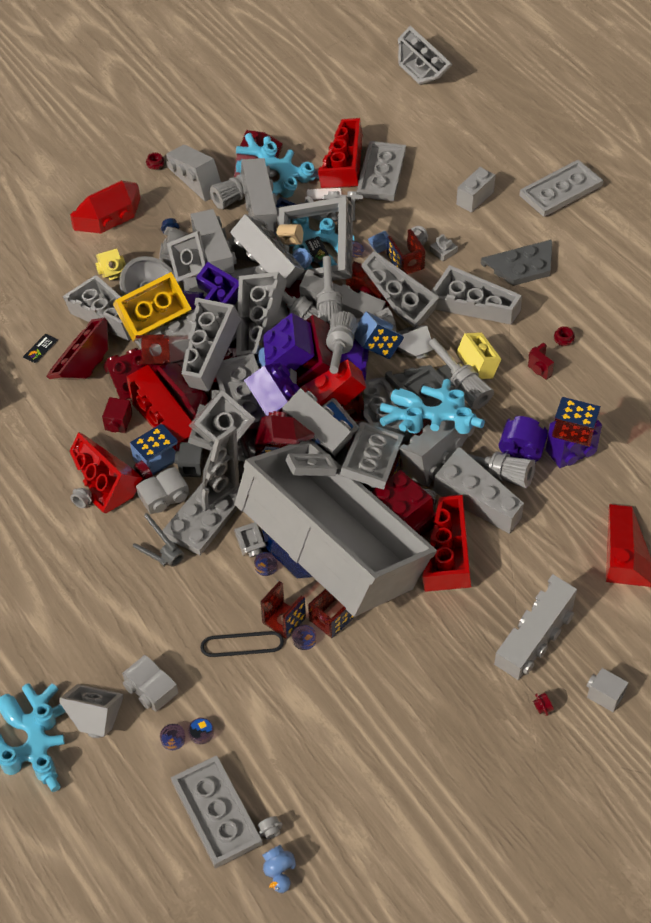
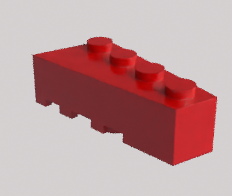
M360 118L342 119L334 135L335 139L330 143L329 152L324 156L323 165L318 170L321 188L358 186L363 138Z
M347 359L340 363L336 374L328 370L300 388L305 393L310 391L317 398L316 402L321 406L332 398H335L340 405L346 406L366 388L363 372Z
M146 365L127 376L131 403L153 428L163 424L177 439L178 443L172 448L175 451H179L181 442L188 443L192 430L189 424L192 421L151 367Z
M463 496L439 497L434 521L435 525L430 539V544L437 552L429 560L423 571L424 590L429 592L471 588Z

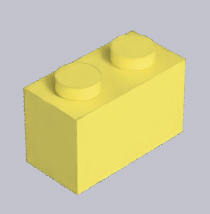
M464 333L456 352L464 365L469 364L473 367V370L479 374L478 377L481 380L493 379L501 361L500 356L483 333Z

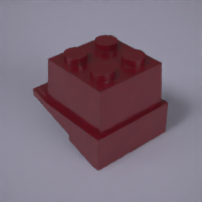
M401 470L387 480L384 490L376 488L371 492L420 536L434 528L436 512L433 510L432 496Z

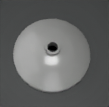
M148 256L137 257L128 262L121 272L119 284L122 295L124 296L170 272L174 275V272L166 263L157 258Z

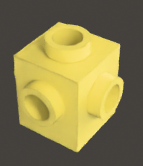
M118 249L96 255L98 263L95 264L99 275L102 274L103 278L108 277L109 280L120 277V273L126 263L124 257L119 256ZM109 262L113 264V268L109 267Z

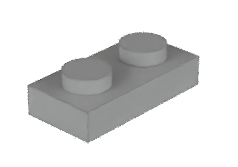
M288 453L285 460L292 474L297 476H335L337 467L330 454Z

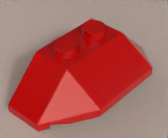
M121 180L88 196L78 206L76 211L70 214L73 229L75 231L101 234L134 218L140 202L138 184Z

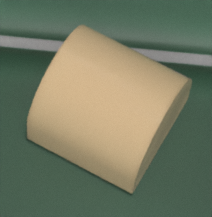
M280 224L278 226L276 234L284 245L302 244L303 228L300 224Z

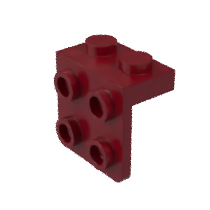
M134 348L127 351L126 355L120 357L119 355H114L107 358L104 369L106 374H110L119 399L130 398L127 376L151 364L145 348L140 350Z

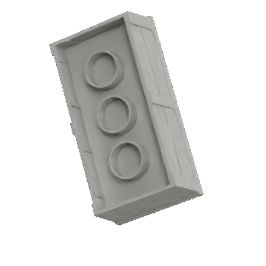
M311 439L245 459L244 472L234 505L241 511H244L296 563H299L343 604L353 617L413 590L429 560L437 552L431 544L359 481L341 476L342 466L333 458L332 460L337 467L335 476L293 475L285 461L288 453L327 454Z

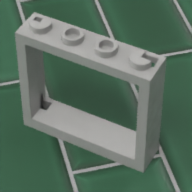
M346 196L280 207L279 216H277L278 226L280 224H290V219L338 212V265L331 266L332 281L352 278L353 205ZM276 234V239H277L279 242L282 243V241L280 240V238H279L278 235ZM284 245L286 247L284 252H289V245ZM323 267L309 269L314 271L313 275L323 278ZM305 270L297 280H303V277L307 270Z

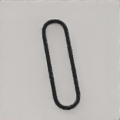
M275 631L217 635L205 638L200 648L202 653L208 657L271 653L282 648L284 639L280 633ZM276 635L280 638V645L274 649L214 654L208 653L204 649L205 643L212 639Z

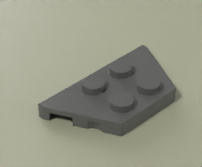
M552 240L481 258V265L483 267L488 265L494 269V274L504 278L512 286L548 277L551 271Z
M431 365L404 369V373L392 374V371L385 373V379L395 389L399 390L401 388L415 393L426 406L433 407L442 403L437 398L421 393L424 385L439 389L442 387L443 380H445ZM452 385L450 387V391L455 390V388Z

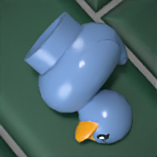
M280 844L262 855L265 860L263 871L266 876L273 878L269 888H273L278 893H284L289 890L291 882L289 877L282 874V872L289 868L294 869L296 861L292 852L284 851Z

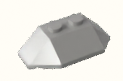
M411 26L398 38V64L419 85L440 78L452 66L451 62Z

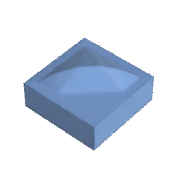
M382 231L368 239L370 246L377 253L386 250L387 237L394 246L392 238L386 231Z

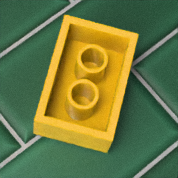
M172 272L116 299L113 303L133 342L143 337L136 335H147L192 310Z

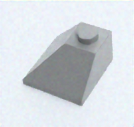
M200 231L167 243L177 282H183V279L196 277L207 263Z
M427 325L410 326L397 331L404 339L396 351L408 356H416L419 359L428 356V352L434 350L429 344L431 336Z
M221 390L199 412L189 426L206 441H212L213 443L216 437L232 426H235L237 428L238 441L256 418Z
M77 684L60 698L59 703L80 732L88 733V736L93 738H101L112 730L124 694Z

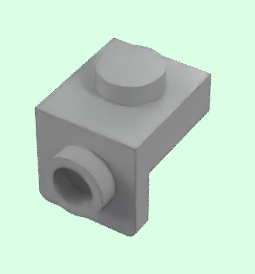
M255 522L234 529L243 556L249 554L251 558L263 553L262 550L265 549L266 543L265 541L263 542L258 525Z

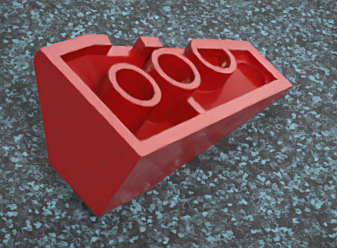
M78 432L71 446L70 454L77 469L83 473L85 478L83 483L86 487H89L92 493V502L103 513H108L134 497L137 491L136 486L141 483L142 477L126 463L83 433Z
M609 504L606 582L651 587V556L633 507Z

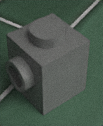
M181 442L180 450L175 453V464H178L179 473L182 477H202L204 463L203 448Z

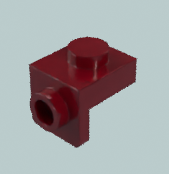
M543 342L538 347H533L529 352L528 367L537 375L547 380L552 376L554 362L545 356L547 345Z

